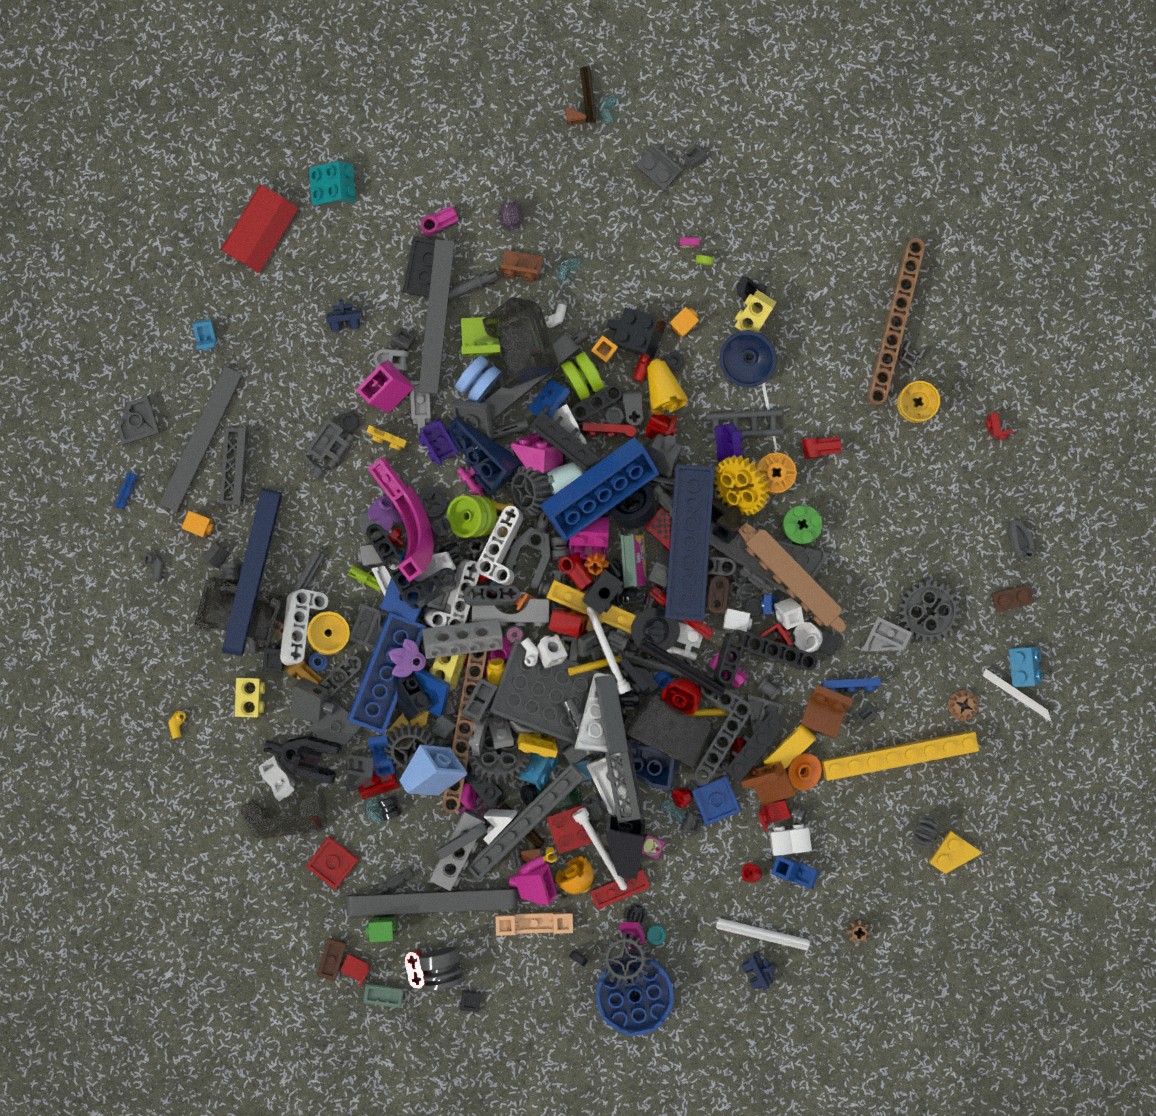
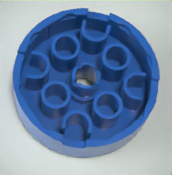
M631 953L633 956H641L638 953ZM625 954L624 957L616 960H621V962H624V965H627L628 961L636 960V958L627 957L628 954ZM653 958L652 960H646V964L651 965V968H644L648 975L641 973L640 975L643 980L640 981L636 977L635 985L632 984L631 980H629L628 986H625L624 980H622L621 985H617L618 978L611 982L610 978L613 975L610 974L607 977L604 975L608 971L607 968L603 969L599 975L596 985L598 1010L604 1021L620 1033L626 1035L650 1033L660 1027L671 1012L674 1000L671 979L665 968ZM633 962L630 965L629 976L637 972L641 962ZM611 963L613 970L623 976L621 964ZM635 990L640 993V996L634 999L629 994Z

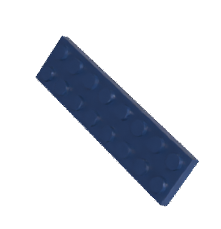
M676 464L665 619L704 622L715 467Z

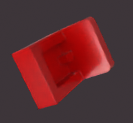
M998 412L987 415L985 427L990 431L991 438L996 437L997 440H1003L1013 433V429L1001 431Z

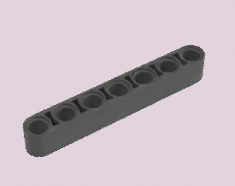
M568 333L483 402L490 406L492 422L580 349Z

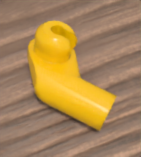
M183 711L175 712L168 722L172 739L181 737L179 727L186 719V714Z

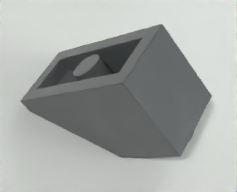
M662 546L647 580L662 587H666L668 582L670 551L666 547Z

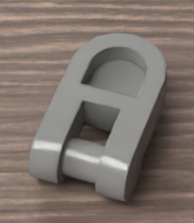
M381 349L374 354L373 359L377 367L386 360H389L399 371L408 370V365H406V359L409 358L408 351ZM393 357H399L398 364L393 363Z

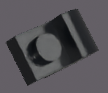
M716 499L712 500L711 519L716 522L713 534L728 544L736 537L742 521V514L738 507L733 505L731 508H728Z

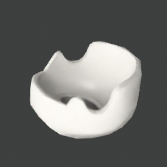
M804 622L793 631L795 636L794 644L797 648L809 653L819 649L823 641V635L816 625L811 622Z

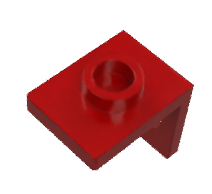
M653 414L648 425L652 424L666 431L672 419L663 414ZM651 431L654 436L659 434L656 431Z
M674 415L667 431L649 424L644 436L653 439L655 436L651 431H656L665 437L667 435L674 436L677 429L674 425L678 416Z
M779 623L774 624L758 635L764 637L775 629L785 645H793L789 639L790 633L785 627L782 628Z
M783 799L760 805L758 816L765 832L768 830L769 823L790 818L791 814L786 800Z
M348 954L340 972L360 981L358 986L361 987L371 964Z

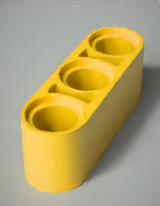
M800 725L763 762L765 765L781 761L786 769L792 760L805 751L817 737L807 727Z

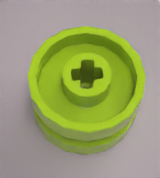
M584 351L575 356L578 369L570 360L560 365L580 401L590 397L587 384L596 393L605 388L598 370Z
M461 495L450 503L447 510V519L450 522V529L457 536L464 538L483 537L494 529L497 512L492 501L484 495Z

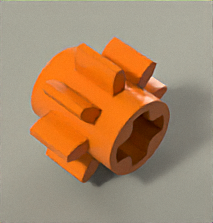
M598 551L593 555L588 554V560L584 564V566L588 567V573H592L597 577L603 569L608 567L609 561H605L606 554L602 555Z

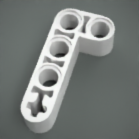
M507 506L503 510L476 565L477 571L481 575L502 585H510L515 578L512 570L501 565L524 518L522 512L515 506ZM510 514H515L516 517H510ZM507 528L508 534L505 537H501V531ZM495 546H499V552L493 555L492 549ZM490 563V570L484 572L485 564ZM507 571V578L501 581V573Z
M463 559L459 562L455 574L457 584L450 591L445 611L428 610L424 615L427 625L431 627L450 626L451 621L454 619L455 625L465 624L470 605H467L463 600L464 591H461V585L465 582L466 588L476 586L480 574L476 568V561ZM460 601L461 606L456 610V603ZM437 614L438 620L436 623H433V617Z
M300 589L288 595L280 654L283 664L287 666L294 665L303 660L309 612H316L327 607L328 598L325 594ZM297 595L300 596L301 603L297 601ZM315 598L318 600V606L314 603ZM295 614H297L299 617L298 622L294 618ZM293 633L296 634V641L292 638Z

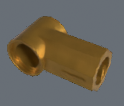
M304 658L298 664L285 665L283 667L295 679L300 680L303 677L318 685L323 680L318 673L310 668L309 663Z

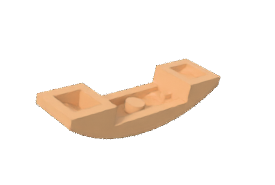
M542 912L495 916L496 936L523 933H573V913Z

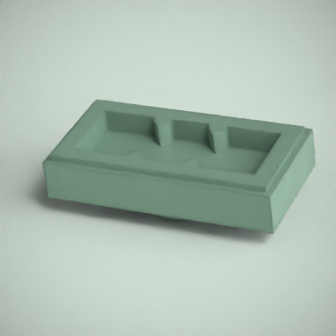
M366 983L363 1003L401 1008L404 988Z

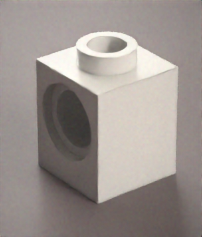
M792 598L774 604L777 621L786 629L804 623L802 608Z
M727 609L722 629L730 631L738 629L747 632V629L750 630L752 625V619L749 618L750 613Z
M558 635L543 637L536 647L545 669L561 664L568 656Z

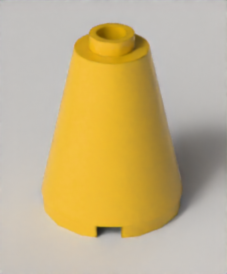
M661 359L651 361L647 371L652 413L661 415L664 414V410L669 409V412H673L687 404L686 401H688L687 395L666 362L661 361Z

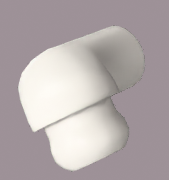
M558 303L556 313L545 316L543 319L544 324L549 328L561 324L564 320L567 305Z
M527 637L521 642L522 646L526 649L524 662L527 666H534L537 663L539 651Z

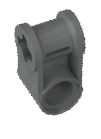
M641 390L622 392L626 424L637 428L643 420ZM632 414H635L636 417H639L637 419V422H633L632 419H629L632 417Z

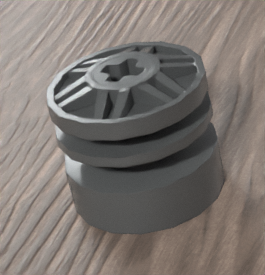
M458 947L437 949L418 957L421 970L431 971L423 976L424 981H429L425 983L426 990H445L465 981L464 974H459L463 971V968L453 966L461 960Z

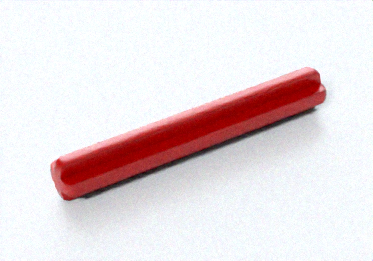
M654 586L649 592V596L666 608L667 595ZM682 620L706 639H710L714 634V630L702 621Z

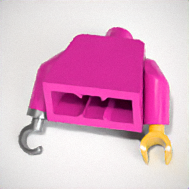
M553 847L546 849L545 856L542 857L540 855L522 865L518 873L511 875L509 879V885L511 887H518L522 899L532 901L539 906L549 905L551 902L558 901L559 897L566 899L570 895L569 893L566 895H561V892L557 893L549 864L545 863L546 861L551 863L556 861L557 854L550 856V854L554 853Z

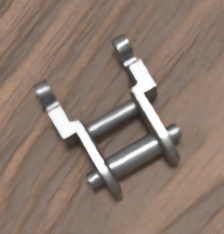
M909 340L903 349L905 351L903 357L900 356L899 358L901 359L900 363L904 361L911 365L910 368L912 369L913 366L916 367V360L921 359L926 348L923 347L921 353L916 356L908 350L911 340ZM908 354L915 359L912 362L905 358V356Z

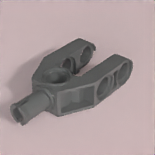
M544 512L540 514L536 527H530L514 542L505 565L514 573L525 545L541 550V557L528 586L536 591L540 586L551 558L550 537L547 534L548 532H546L550 521L547 516L544 521L546 515ZM534 535H540L542 539L541 543L537 546L531 542V538ZM504 571L501 577L507 578V571Z

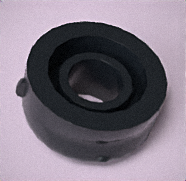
M646 483L611 508L608 513L612 515L620 526L627 529H638L654 519L658 510L659 498L655 495L651 486ZM640 503L636 508L629 510L632 505Z

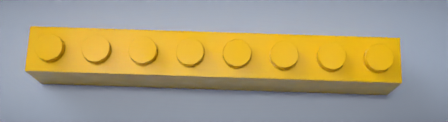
M966 731L822 759L821 763L824 778L829 781L977 752L979 747L976 732Z

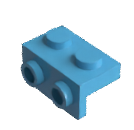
M1037 646L1009 649L1013 687L1040 685L1043 674L1042 670L1039 669L1041 654Z
M531 752L530 766L526 767V772H521L519 779L533 783L537 789L542 790L544 785L548 783L552 770L558 764L557 755L556 758L543 757L540 754Z

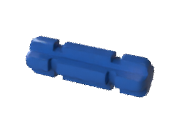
M131 472L126 474V481L123 482L118 494L119 499H116L114 504L116 507L125 509L127 505L126 500H129L134 487L133 483L136 482L138 477L136 474Z

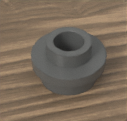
M800 805L798 808H794L791 814L793 823L802 824L807 814L804 806Z

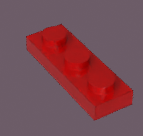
M638 870L637 879L623 878L627 884L626 890H621L615 880L591 890L590 894L597 910L650 888L644 870Z

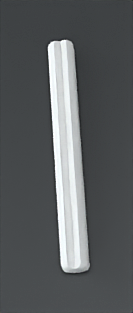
M718 918L716 923L717 929L802 950H808L810 946L808 939L721 918Z

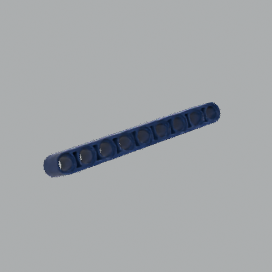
M263 488L261 490L222 653L241 657L244 654L281 503L282 492Z

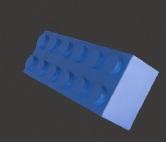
M634 437L540 504V507L555 530L566 542L659 475V472L645 448Z
M387 612L347 715L349 722L382 734L385 733L398 700L397 681L404 678L392 674L396 664L391 660L388 652L395 648H403L404 639L412 640L419 646L423 635L422 629H425L426 625Z

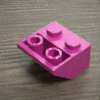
M386 360L368 376L356 391L370 405L390 413L410 393L414 386L389 360Z
M529 434V436L519 438L518 441L511 443L512 449L526 469L532 467L533 471L539 470L544 473L563 464V453L545 438L540 437L539 434Z
M609 517L597 518L572 536L569 541V555L578 554L582 560H588L589 553L593 555L598 551L602 555L606 554L605 561H607Z

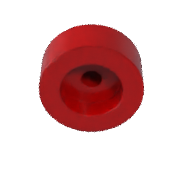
M395 528L388 538L392 545L395 543L401 547L405 541L400 538L403 532L398 528Z
M681 787L673 791L672 799L677 807L684 808L691 803L692 792L690 790L687 791Z
M747 863L744 865L742 879L745 882L755 883L762 877L760 867L757 864Z

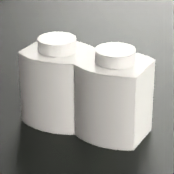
M804 824L792 825L793 828L785 829V826L773 827L774 831H769L772 855L812 851L809 827H804Z

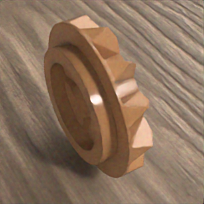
M960 690L949 698L948 710L957 720L967 721L972 719L978 712V700L970 691ZM966 700V704L971 709H964L961 712V706L956 704V702L963 703Z

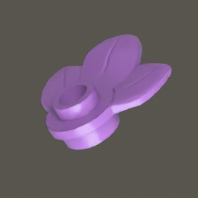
M388 496L378 497L375 500V504H372L368 509L369 519L377 520V524L386 532L392 528L393 522L402 523L398 510L393 507V502Z
M404 639L403 648H395L388 652L389 657L396 664L392 674L397 677H407L413 671L422 670L426 664V659L419 652L418 645L409 639ZM415 658L420 660L418 665L413 664Z

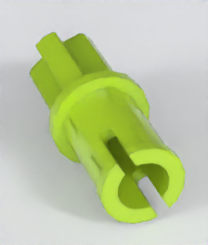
M352 565L347 574L348 576L362 582V585L366 584L377 591H382L375 576Z

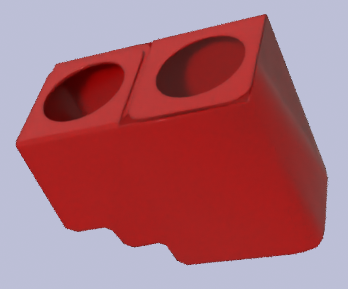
M555 609L552 612L548 629L577 638L585 634L589 616L574 609Z

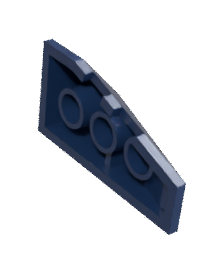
M455 417L447 432L458 450L464 453L467 458L466 464L468 467L471 466L477 475L475 479L490 496L494 495L511 479V476L514 475V472L521 463L507 449L460 418Z
M631 743L637 778L651 787L671 790L679 769L681 750ZM600 751L599 758L605 756V752Z

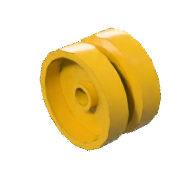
M330 611L319 613L313 617L307 629V639L311 648L323 655H333L341 651L347 644L350 635L349 625L346 620L338 613ZM328 629L331 630L332 634L329 637L324 634Z

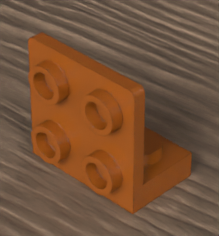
M505 250L503 264L500 266L501 274H505L504 277L516 279V276L524 277V281L535 282V279L539 280L543 256Z
M816 685L811 692L800 724L835 739L840 730L845 712L851 706L853 699Z
M781 761L752 769L741 781L744 789L748 787L755 789L763 805L796 795V790Z

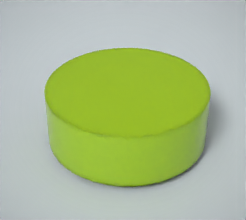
M696 255L695 262L697 264L713 266L715 258Z

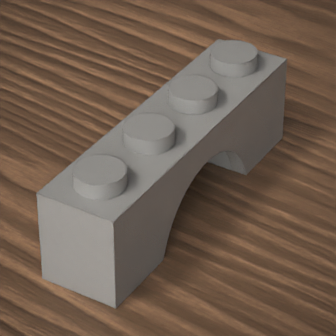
M530 599L527 606L516 614L505 613L496 605L472 606V621L481 622L499 619L500 626H507V622H515V626H526V622H534V626H545V623L550 622V599Z

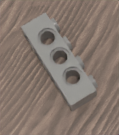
M499 619L422 629L426 659L503 649Z
M464 810L449 841L462 834L466 829H470L481 822L485 824V819L468 810ZM477 839L463 847L465 850L463 854L457 855L454 852L438 860L430 876V881L451 891L453 886L456 887L461 878L458 876L461 869L465 870L469 863V859H467L469 853H474L478 845ZM447 864H454L456 869L453 872H449L445 866Z

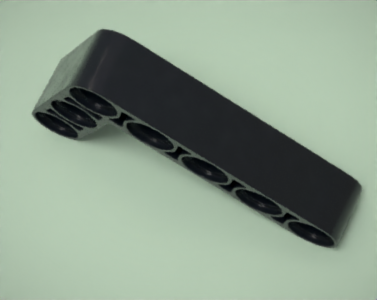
M371 524L367 527L366 535L410 608L418 609L456 586L457 577L451 568H443L417 584L414 580H411L407 585L401 586V580L407 578L399 568L395 570L390 569L393 563H399V565L402 563L397 551L379 524ZM374 532H381L377 538L372 537ZM385 547H389V548H390V550H389L388 553H386V554H382V553H381V550H382L383 548H385ZM446 575L452 576V580L449 582H444L443 578ZM429 585L436 586L434 591H426ZM412 595L419 596L415 602L409 601Z
M738 629L731 630L724 636L713 677L720 684L732 683L735 679L743 651L802 671L813 670L817 665V658L812 653ZM734 633L737 634L739 638L736 644L732 641V636ZM752 639L756 642V648L754 650L750 647V641ZM770 645L774 648L772 655L767 651ZM787 651L791 653L790 661L785 657ZM728 652H731L733 654V660L731 662H729L726 658ZM805 657H807L809 660V665L807 667L803 664V659ZM723 670H725L728 674V677L725 681L721 678V673Z

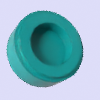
M660 925L650 926L647 930L648 941L653 945H659L664 942L666 938L664 928Z

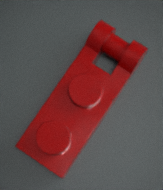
M583 423L582 432H586L587 436H598V433H605L606 437H617V434H625L626 437L633 438L636 434V428L632 425Z

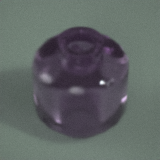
M516 201L501 204L502 207L498 209L500 225L508 227V231L519 229V225L524 223L522 206L517 204Z

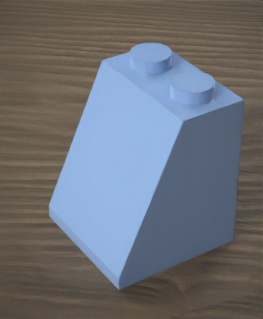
M419 745L399 781L403 785L404 790L409 794L440 795L465 777L467 771L451 748Z

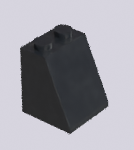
M607 814L605 835L617 875L625 879H637L645 836V820L637 819L618 823L617 815Z

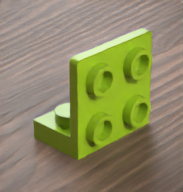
M499 317L461 319V352L463 357L501 355Z

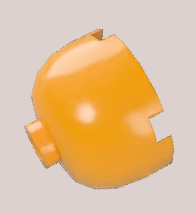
M578 856L564 864L568 865V867L563 871L559 869L555 876L557 884L569 894L587 892L594 880V869L586 857L584 859L582 856Z

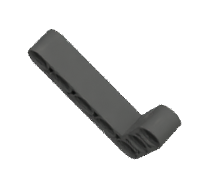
M701 685V698L722 710L728 716L692 775L693 781L699 786H703L711 780L751 713L750 704L729 690L725 689L721 696L714 692L708 695L704 692V686ZM726 696L729 699V704H722L720 697ZM738 706L745 708V715H740L737 712ZM727 723H734L736 731H730L727 728ZM718 739H724L726 741L725 748H721L718 746ZM708 755H714L716 757V764H710L708 762ZM699 771L706 773L707 779L705 781L698 778L697 774Z

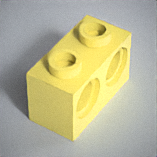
M758 290L754 295L750 294L744 303L747 307L745 310L740 309L735 317L738 321L734 327L741 331L753 330L758 332L775 306L776 301ZM755 303H760L763 306V308H757L755 306ZM745 318H750L753 324L747 323Z
M467 654L453 655L450 661L447 660V656L435 658L429 673L442 679L441 674L444 672V681L451 684L450 689H456Z
M236 678L235 717H260L261 713H264L265 703L261 699L262 694L265 693V682H262V678ZM249 682L255 685L253 693L247 691L246 686ZM248 701L252 702L255 706L253 712H249L246 709Z

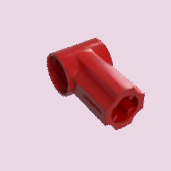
M840 437L802 439L804 459L841 453Z
M572 554L559 560L558 566L560 571L568 574L581 592L591 587L595 580L583 566V560L580 555Z

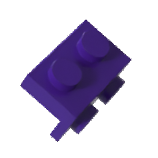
M440 418L420 428V436L418 438L423 446H427L431 461H436L438 466L442 465L443 460L459 452Z
M733 423L715 426L717 460L722 462L727 457L731 458L734 455L736 457L742 455L744 459L745 454L741 447V441H743L741 430H738Z

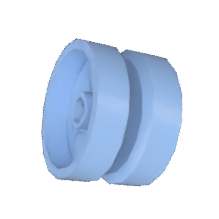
M480 355L463 372L455 388L462 394L471 389L468 399L479 403L498 381L502 372L495 366L486 371L489 361Z

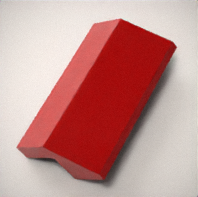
M259 185L222 246L221 251L242 262L255 272L260 273L297 212L298 207L268 188Z

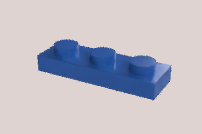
M881 678L822 681L821 686L838 692V689H845V692H856L857 688H864L865 691H876V687L881 686Z

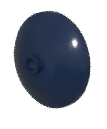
M742 330L732 334L724 342L720 350L719 362L724 375L732 383L741 387H756L765 383L773 374L777 364V355L772 342L765 335L753 330ZM747 354H753V359H749Z

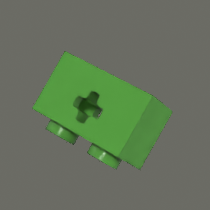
M395 915L374 916L365 927L366 937H369L370 942L394 940L396 936Z

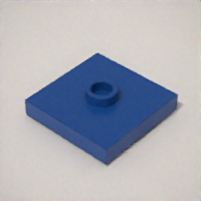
M549 379L527 410L537 416L548 405L550 408L546 414L552 417L570 391Z
M392 578L390 579L380 608L417 622L422 607L418 609L410 608ZM407 579L401 580L400 585L405 586L408 584L409 581ZM412 595L409 601L415 602L419 596Z
M424 669L415 671V678L433 705L428 711L441 717V715H444L451 684Z
M727 775L691 790L706 826L741 811Z

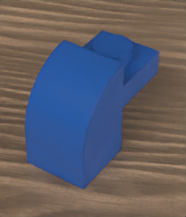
M376 735L368 738V745L372 752L374 770L377 776L396 773L395 763L393 764L392 759L386 757L387 752L384 750V746L388 747L386 745L388 744L387 735Z
M777 856L771 874L786 881H792L813 889L820 871L791 858Z

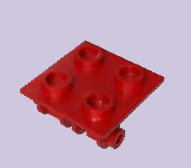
M583 805L571 807L569 810L546 817L558 854L593 843L583 825L576 822L572 816L577 810L584 808Z

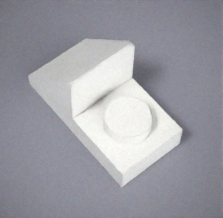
M489 809L484 818L491 825L487 828V835L483 840L489 845L518 812L516 810Z

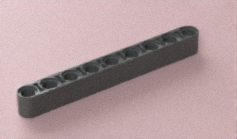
M516 887L346 895L348 916L499 910L518 907Z

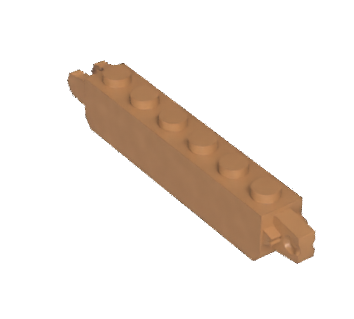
M748 523L743 524L738 532L746 542L747 548L745 550L752 557L755 555L758 557L760 566L766 571L769 569L774 574L772 578L779 585L783 583L788 588L785 591L793 599L797 597L801 601L799 604L801 608L806 612L810 611L814 615L813 620L819 626L824 625L827 627L829 625L832 629H835L834 631L840 633L845 631L846 624L839 617L841 607L766 530L757 531Z

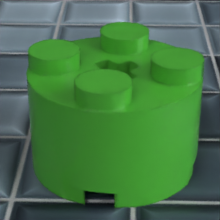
M806 505L796 506L788 510L783 516L781 523L785 537L795 544H806L814 541L822 530L821 516L814 508ZM804 520V525L806 526V528H802L800 530V525L797 523Z

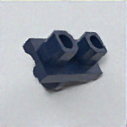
M340 299L339 305L332 306L334 313H327V317H325L331 331L336 332L342 330L341 321L348 320L349 329H359L362 313L361 309L350 310L352 309V304H344V300Z
M756 951L742 963V968L746 973L754 970L756 976L750 979L753 989H769V985L773 983L771 977L775 976L772 969L776 967L775 962L769 963L767 958L761 959L758 951Z

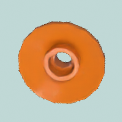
M803 753L795 757L788 768V776L794 788L801 791L813 788L818 783L822 772L821 762L810 753Z

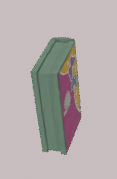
M644 534L621 535L624 588L648 586Z

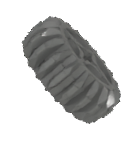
M521 465L514 472V475L511 476L512 480L509 481L513 504H516V508L526 516L539 515L544 512L540 504L551 497L550 492L552 490L550 489L551 483L548 481L549 476H546L545 472L533 471L532 467L526 469L524 465Z
M409 721L407 726L401 723L400 728L395 726L393 731H389L388 744H386L388 747L384 746V750L387 752L386 757L392 759L393 764L395 763L396 769L401 766L404 772L419 745L437 746L431 730H426L425 725L419 727L417 722L413 726Z
M626 932L623 933V939L620 938L619 934H615L617 941L610 937L611 945L609 946L606 943L603 945L608 949L607 952L600 951L601 954L606 955L605 958L599 959L600 962L606 963V965L601 966V969H608L604 974L606 977L610 974L613 975L610 978L611 982L618 978L617 985H621L622 980H624L625 986L629 985V980L635 985L636 977L640 981L643 980L640 975L641 973L648 975L644 968H651L650 964H646V960H652V957H646V953H650L651 950L643 949L647 945L646 942H643L641 945L639 944L642 939L640 936L635 941L633 940V933H631L629 939H627ZM622 943L621 954L610 957L612 950ZM628 943L635 945L639 949L641 956L631 955ZM625 949L628 954L627 957L636 958V960L628 961L627 965H624V962H621V960H616L624 957ZM633 962H641L637 972L629 976L630 965ZM611 963L621 964L623 976L613 970Z

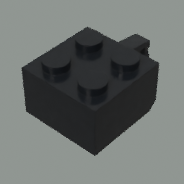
M625 307L620 320L609 319L606 326L615 331L612 343L619 349L654 359L667 323L658 316Z

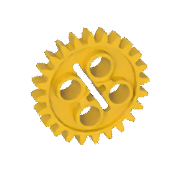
M736 455L731 458L727 457L720 462L719 466L715 468L717 472L714 473V477L717 479L714 480V484L718 485L715 490L720 492L718 497H723L722 503L725 504L727 502L728 508L735 505L742 515L746 513L747 516L754 515L762 510L764 505L768 503L766 499L770 497L767 494L770 488L765 487L769 482L763 480L765 474L759 473L761 468L758 467L756 469L755 462L750 464L749 458L743 460L742 455L736 457Z

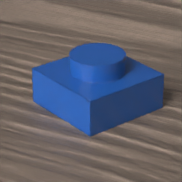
M764 595L761 602L763 614H776L774 604L778 603V595Z

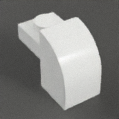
M272 756L259 766L261 776L271 786L274 796L278 801L288 797L295 790L293 787L295 783L292 777L275 756Z

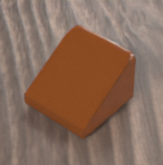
M565 107L568 125L586 122L585 114Z
M541 850L521 851L523 861L527 863L540 856Z

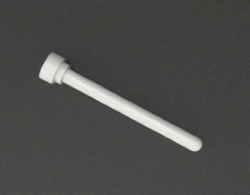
M588 606L587 613L612 673L615 675L618 695L623 694L632 688L629 681L622 677L595 610Z
M584 807L577 810L572 815L574 820L583 825L621 890H626V882L623 877L617 875L614 862L589 822L590 818L587 809Z

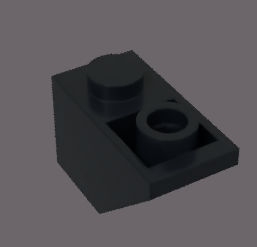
M413 673L397 681L398 706L408 722L423 715L433 706Z

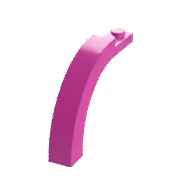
M383 456L367 469L393 502L404 523L408 539V549L405 559L398 565V568L410 582L420 575L431 562L434 546L432 529L426 511L410 485L408 487L405 486Z

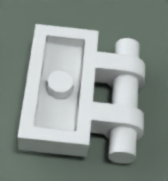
M678 622L680 634L677 642L686 644L685 649H680L673 645L666 651L686 656L695 661L697 654L690 652L692 646L700 647L703 636L689 625Z

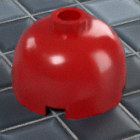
M676 678L663 690L662 700L663 702L666 701L667 709L677 716L686 717L690 714L693 715L701 703V691L699 686L691 679Z

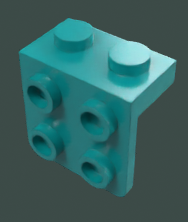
M336 161L309 169L311 202L313 205L318 206L335 201L356 202L353 164Z

